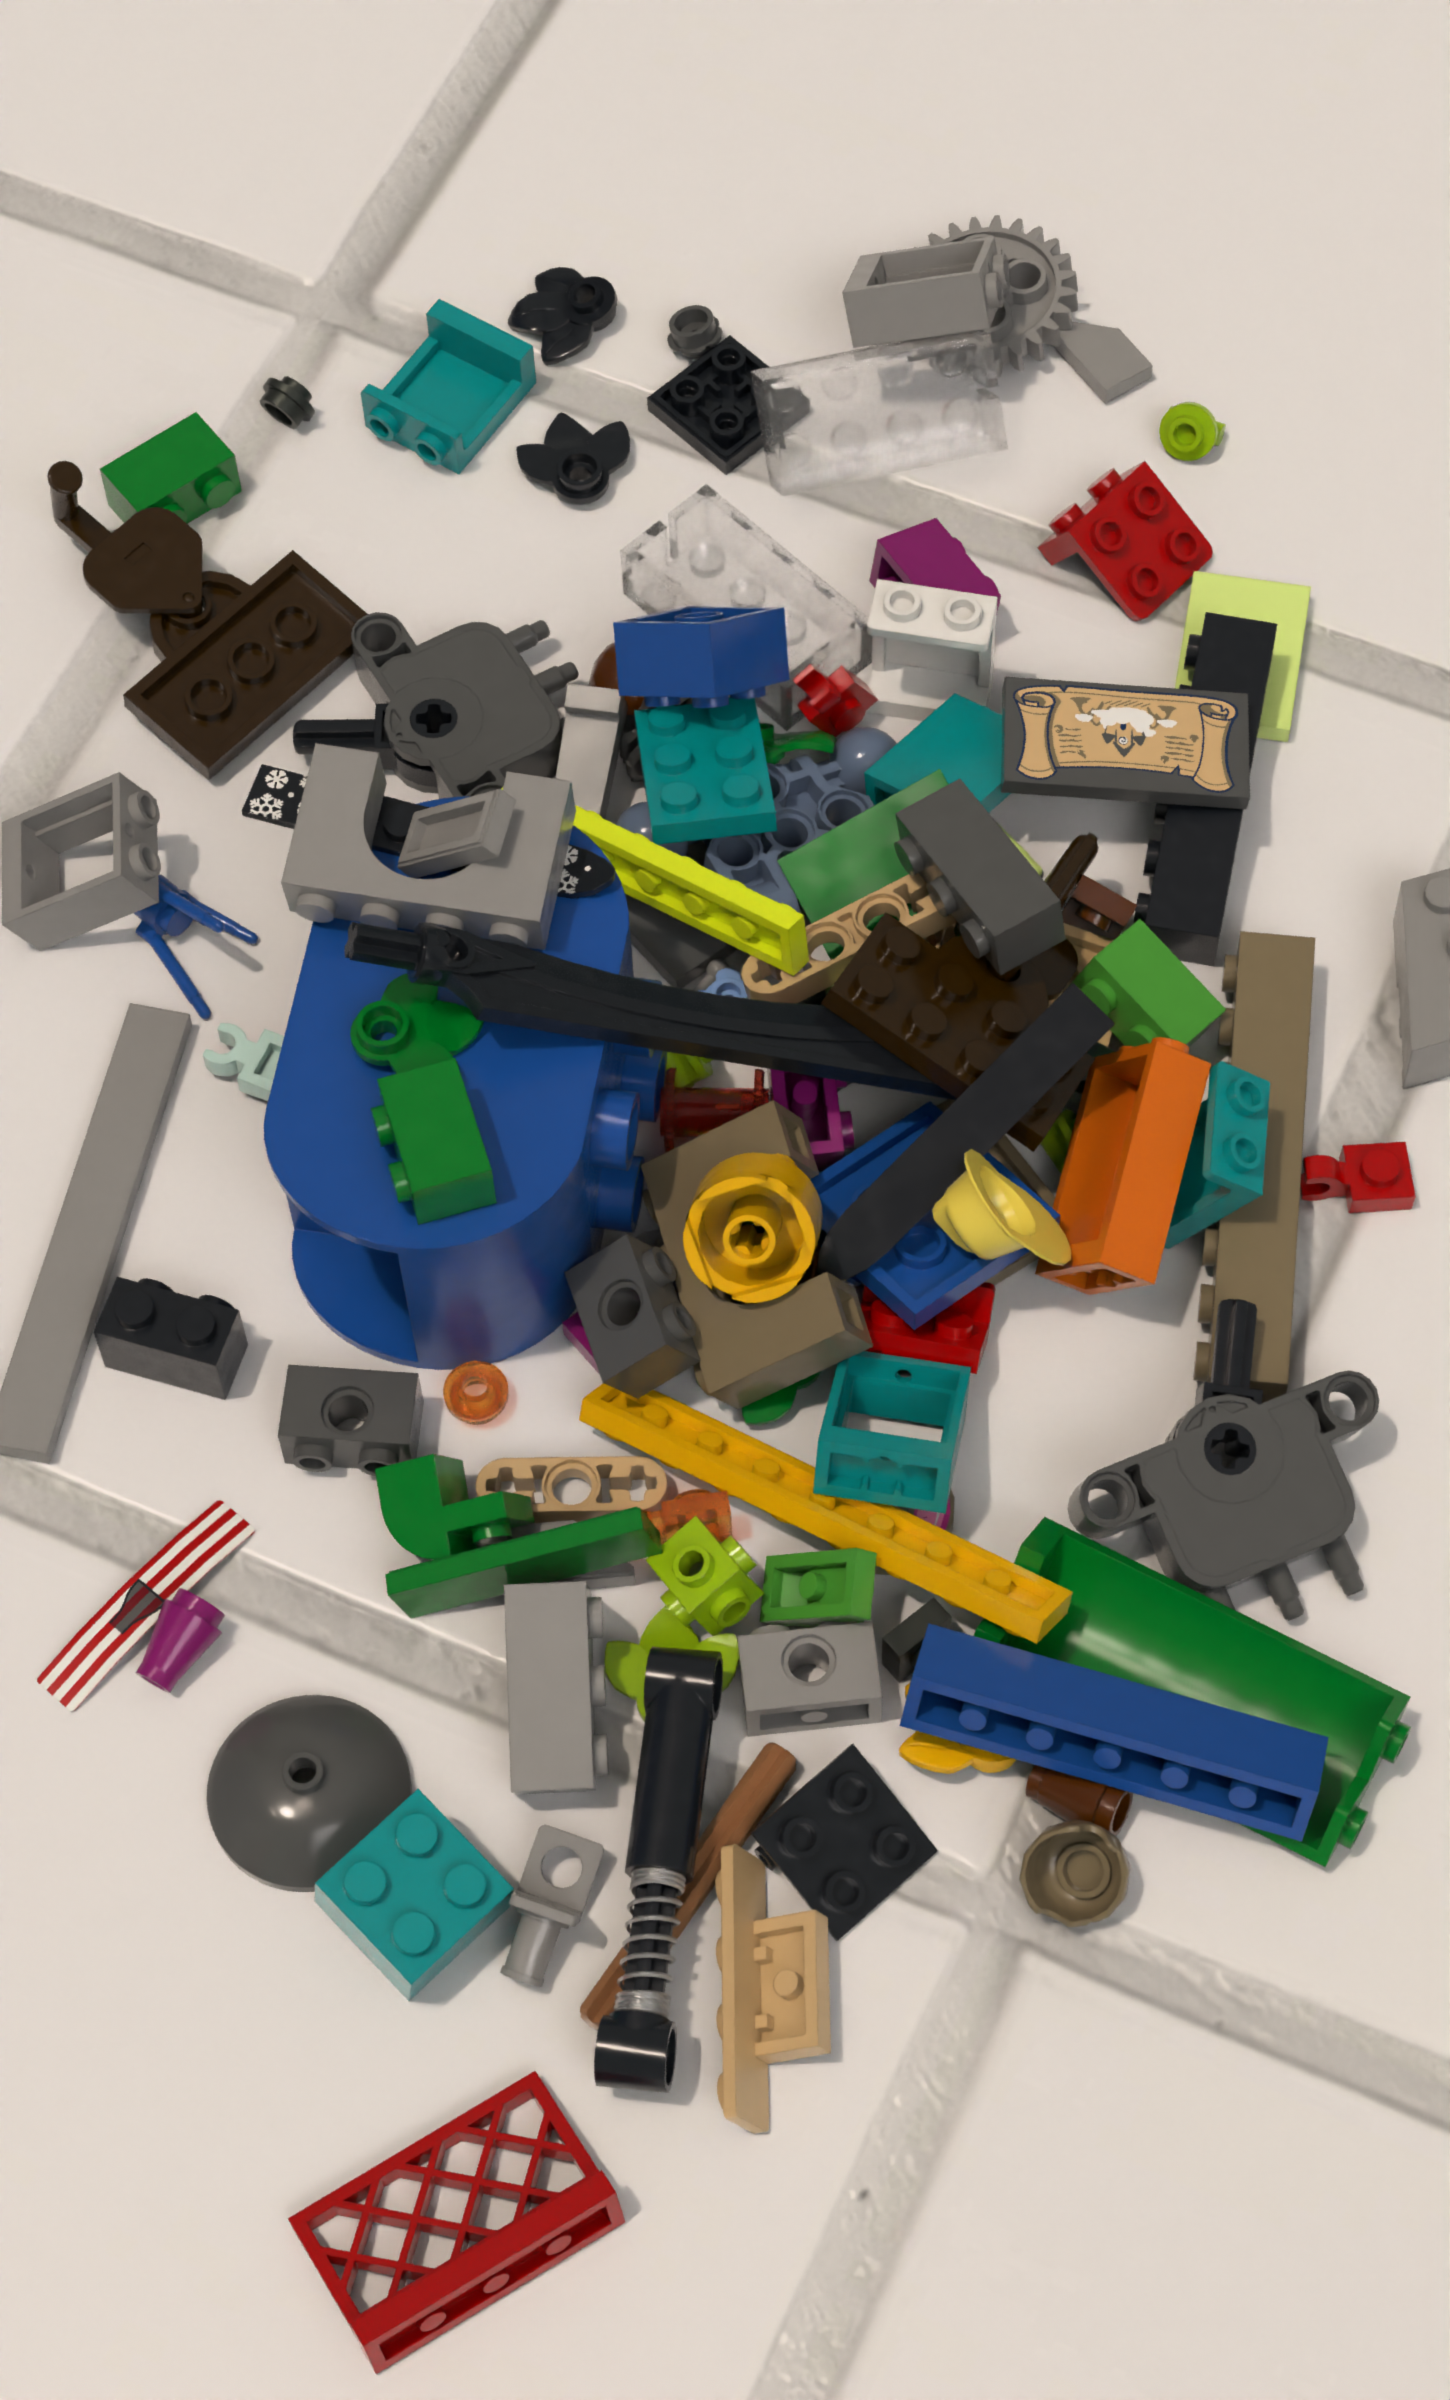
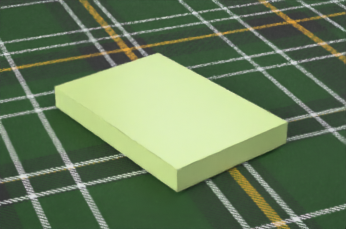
M1194 571L1175 688L1179 689L1180 684L1192 686L1194 671L1184 669L1187 645L1190 634L1202 635L1206 612L1276 623L1277 631L1257 738L1288 742L1311 586Z

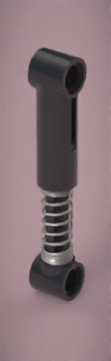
M652 1647L648 1655L644 1682L646 1716L625 1873L631 1877L629 1890L635 1897L627 1905V1909L633 1917L624 1926L629 1932L630 1937L622 1942V1946L628 1955L621 1959L619 1963L625 1974L618 1978L617 1984L623 1991L615 1995V2010L609 2015L602 2016L598 2028L594 2058V2077L596 2086L663 2093H669L671 2089L676 2061L677 2029L675 2022L668 2019L671 1996L665 1993L666 1983L674 1979L667 1972L668 1964L676 1961L670 1955L671 1945L678 1943V1940L672 1936L673 1927L681 1923L679 1919L675 1918V1909L683 1905L677 1899V1896L684 1893L685 1885L691 1883L694 1877L713 1720H716L722 1695L723 1659L721 1652Z

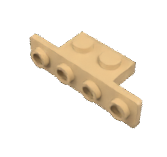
M732 1844L721 1847V1870L718 1871L715 1879L716 1894L721 1905V1937H719L716 1944V1959L722 1972V2004L718 2007L716 2022L718 2033L722 2040L723 2072L719 2075L717 2081V2095L724 2117L755 2134L769 2130L768 2064L831 2053L828 1917L817 1910H809L766 1918L765 1865L762 1860L740 1846Z

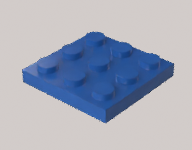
M931 1101L819 1173V1175L810 1179L817 1190L822 1205L823 1221L818 1239L821 1245H823L829 1230L844 1211L943 1113ZM989 1152L983 1156L1000 1174L1041 1203L1059 1225L1060 1214ZM931 1209L886 1255L866 1271L856 1275V1277L915 1330L1030 1250L1022 1248L992 1260H984L955 1244L934 1221Z

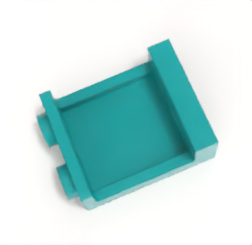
M438 299L426 313L428 338L383 390L367 384L361 391L365 426L377 437L385 441L393 440L416 452L425 462L431 465H441L460 474L537 383L534 351L531 344Z
M954 693L864 772L866 795L876 805L940 769L949 784L961 779L987 812L990 813L1011 794L1001 792L1002 715L986 706L979 705Z
M1223 1061L1210 1068L1208 1099L1203 1101L1200 1106L1164 1248H1172L1263 1195L1270 1094L1269 1081Z

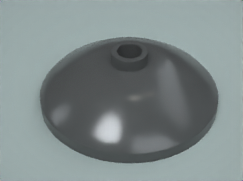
M302 1695L279 1700L259 1709L244 1719L230 1733L220 1747L209 1773L206 1797L207 1810L218 1843L228 1858L241 1871L258 1882L273 1888L293 1892H315V1882L412 1794V1784L404 1751L396 1736L379 1717L368 1709L342 1698L325 1695ZM308 1767L316 1771L314 1778L307 1783H297L292 1780L294 1773L301 1768Z

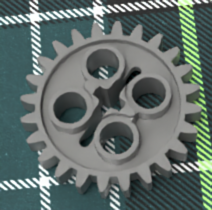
M995 215L990 226L985 228L981 227L976 217H971L969 230L963 232L957 225L950 223V237L945 240L933 233L928 235L930 245L995 236L998 255L1006 254L1008 258L1011 285L1010 289H1004L1003 307L997 308L990 329L911 340L912 352L915 356L927 352L928 364L932 368L946 359L949 375L952 376L965 365L970 367L972 379H977L982 368L990 366L994 376L999 378L1002 374L1003 364L1010 362L1016 370L1021 372L1024 370V356L1030 355L1036 360H1044L1043 343L1055 347L1061 345L1060 330H1071V312L1078 311V286L1076 271H1072L1071 256L1069 253H1060V244L1057 238L1044 242L1043 228L1040 226L1024 234L1023 221L1019 218L1012 223L1009 229L1002 228L1000 215Z

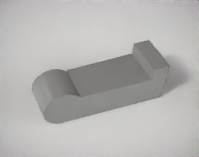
M568 683L564 704L566 715L555 779L571 781L575 805L587 811L596 812L603 819H606L628 704L625 696H619L618 689Z

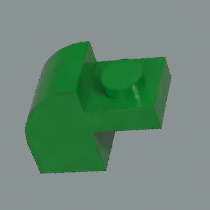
M431 1454L375 1469L380 1505L385 1524L394 1539L404 1549L419 1557L435 1560L477 1549V1545L507 1541L513 1538L511 1528L535 1523L531 1497L500 1491L469 1499L463 1460Z

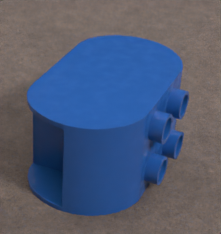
M471 796L441 798L417 804L431 808ZM573 825L569 844L586 849L606 859L611 864L602 850L586 834ZM372 850L376 858L386 867L398 874L410 877L397 868L399 856ZM446 870L416 879L442 878L457 873V871ZM616 871L615 879L611 886L595 895L574 899L557 897L545 950L529 948L610 973L662 984L659 980L634 977L629 911L626 895ZM338 918L325 923L313 921L264 1119V1142L268 1161L276 1180L287 1196L294 1226L292 1260L301 1292L310 1308L331 1331L356 1348L396 1364L422 1369L454 1370L479 1367L519 1354L553 1333L575 1311L577 1307L565 1272L600 1251L604 1230L635 1232L644 1188V1175L641 1165L645 1163L644 1157L634 1156L639 1121L656 1123L659 1117L666 1078L667 1052L484 1021L483 1027L474 1042L459 1054L454 1055L453 1058H456L492 1169L497 1203L418 1225L411 1200L403 1203H398L388 1170V1164L398 1162L393 1144L380 1146L370 1111L371 1107L382 1105L377 1079L393 1075L395 1072L389 1065H374L361 1059L353 1049L350 1036L352 1023L359 1012L366 1005L375 1001H381L387 985L395 978L406 974L407 970L345 958L344 951L348 941V928L352 922H360ZM398 928V929H397V930L407 931V932H413V931H414V930L403 929V928ZM438 986L437 1000L463 1005L468 1008L466 1003L451 990ZM384 1032L378 1034L374 1040H388L395 1037V1035Z

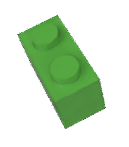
M1141 919L1137 920L1094 956L1072 982L1115 1023L1110 1031L1124 1046L1135 1047L1151 1043L1155 1037H1165L1180 1041L1190 1047L1226 1011L1225 1007Z

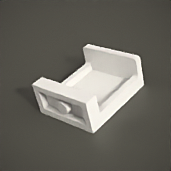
M877 579L867 622V633L872 636V672L868 687L878 698V701L866 710V713L923 721L954 693L979 705L988 707L993 683L997 597Z

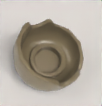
M1074 1819L1048 1826L1032 1842L1024 1853L1019 1881L1028 1905L1036 1914L1047 1915L1068 1927H1080L1110 1917L1127 1895L1131 1866L1121 1842L1115 1835L1104 1827L1092 1822Z

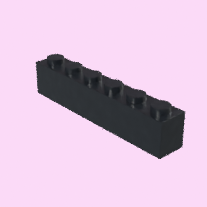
M1206 612L1202 635L1190 634L1187 645L1184 669L1194 671L1192 686L1180 684L1179 689L1248 694L1249 766L1251 773L1277 624ZM1156 803L1153 823L1164 825L1161 841L1149 839L1143 876L1153 877L1154 880L1151 894L1140 892L1138 894L1136 904L1138 906L1135 909L1133 924L1141 919L1180 961L1213 967L1215 965L1244 809Z

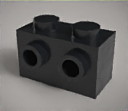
M117 1277L94 1329V1335L105 1367L226 1400L248 1347L240 1312L230 1303L212 1295H202L198 1299L176 1293L164 1283L148 1278H143L136 1282Z

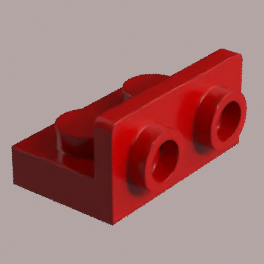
M984 1282L929 1321L913 1330L864 1285L863 1298L860 1305L873 1343V1347L865 1351L971 1367L972 1374H977L988 1341L996 1288L993 1284Z

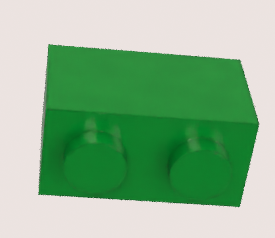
M197 412L100 468L108 505L124 523L143 509L159 507L172 511L188 524L208 511L222 507L233 496L242 492L235 454Z
M456 1058L378 1078L377 1083L382 1105L370 1108L372 1120L380 1146L383 1147L390 1144L394 1146L398 1162L388 1164L393 1189L398 1203L411 1200L418 1225L497 1203L492 1169Z

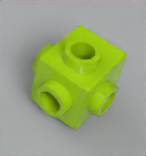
M696 1515L662 1545V1554L650 1556L646 1559L647 1563L669 1588L660 1598L685 1627H688L696 1620L712 1636L718 1635L726 1627L733 1626L741 1621L749 1612L751 1605L764 1594L748 1574L757 1564L732 1535L721 1542Z

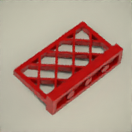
M536 2071L288 2218L302 2246L358 2340L375 2374L385 2370L625 2223L616 2191L603 2171L598 2170ZM533 2098L543 2113L537 2139L501 2133L507 2113ZM490 2124L489 2130L482 2129ZM552 2130H554L562 2144L549 2142ZM460 2141L484 2145L475 2176L440 2170L445 2151ZM497 2148L532 2154L523 2186L488 2179ZM545 2157L574 2162L583 2176V2179L560 2193L536 2188ZM429 2161L427 2167L420 2166ZM399 2178L422 2182L413 2214L379 2208L378 2205L384 2187ZM435 2185L470 2191L461 2223L426 2217ZM483 2194L518 2200L513 2221L499 2230L474 2226ZM366 2198L365 2205L358 2204V2202ZM531 2203L539 2204L537 2207L530 2210ZM337 2215L360 2219L350 2252L320 2246L312 2230ZM373 2222L408 2229L398 2261L363 2255ZM421 2231L456 2238L451 2258L438 2267L430 2268L411 2264ZM469 2241L477 2242L476 2244L467 2248ZM332 2264L345 2266L341 2280ZM358 2270L393 2276L387 2298L360 2313L350 2297ZM407 2279L415 2280L405 2286Z

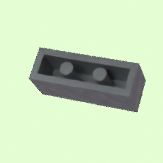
M961 779L895 813L900 840L894 843V848L902 866L911 876L920 874L927 883V891L931 901L943 917L952 914L959 923L961 936L974 957L979 959L985 956L1001 976L1066 940L1060 899Z

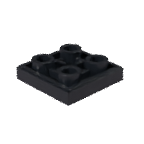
M731 335L647 397L648 411L725 475L729 474L809 412V398Z

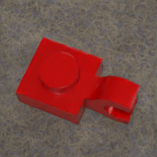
M810 663L792 679L798 687L807 693V696L797 704L799 709L810 723L834 737L857 726L864 718L866 710L878 701V698L868 685L842 665L827 677L815 665Z
M1406 1142L1343 1145L1339 1161L1327 1155H1313L1303 1158L1305 1173L1301 1174V1200L1317 1201L1332 1197H1346L1348 1213L1412 1209L1416 1196Z

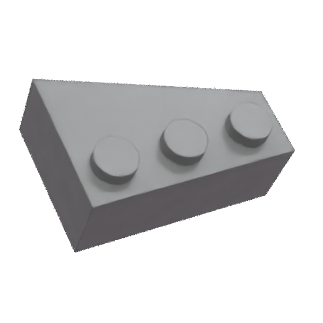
M1450 868L1402 881L1394 914L1393 930L1397 988H1399V1035L1402 1038L1403 1089L1450 1076Z
M586 1581L504 1585L511 1792L517 1795L596 1791V1776L609 1775L607 1734H595L594 1707L606 1706L604 1665L593 1666V1638H603L602 1597H591V1591Z

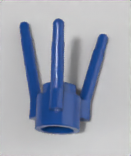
M159 874V903L134 913L142 920L136 929V933L151 945L202 1019H208L211 1016L209 1007L162 936L166 934L170 936L180 935L190 926L193 920L217 933H221L224 930L249 944H255L258 941V936L234 920L199 902L186 890L179 889L166 877Z

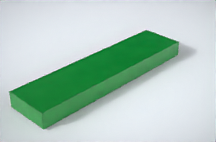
M633 1507L389 1571L388 1574H385L387 1593L412 1619L504 1595V1585L550 1583L662 1554L663 1550L658 1529L640 1507Z

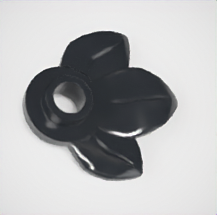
M552 268L536 275L535 286L538 292L528 294L517 302L508 318V326L515 331L543 335L541 347L542 361L545 365L556 364L585 349L591 340L593 332L604 329L613 321L617 310V294L612 284L602 277L591 276L584 278L572 268Z
M559 413L546 432L544 444H525L517 447L518 464L521 471L529 479L552 486L555 494L563 501L577 505L592 503L606 493L609 487V475L627 462L630 454L629 433L625 424L622 421H618L604 426L592 435L573 418L565 413Z

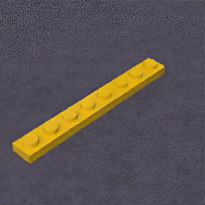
M603 1383L582 1400L579 1420L604 1432L607 1437L625 1442L659 1459L661 1463L668 1467L680 1469L713 1485L723 1494L735 1496L770 1513L772 1517L780 1522L801 1528L827 1541L835 1549L860 1548L877 1553L876 1566L884 1569L889 1575L907 1580L942 1597L948 1604L954 1607L966 1609L1001 1626L1011 1635L1023 1637L1037 1644L1068 1613L1073 1594L1072 1591L896 1506L814 1494L815 1467L656 1390H652L637 1399Z

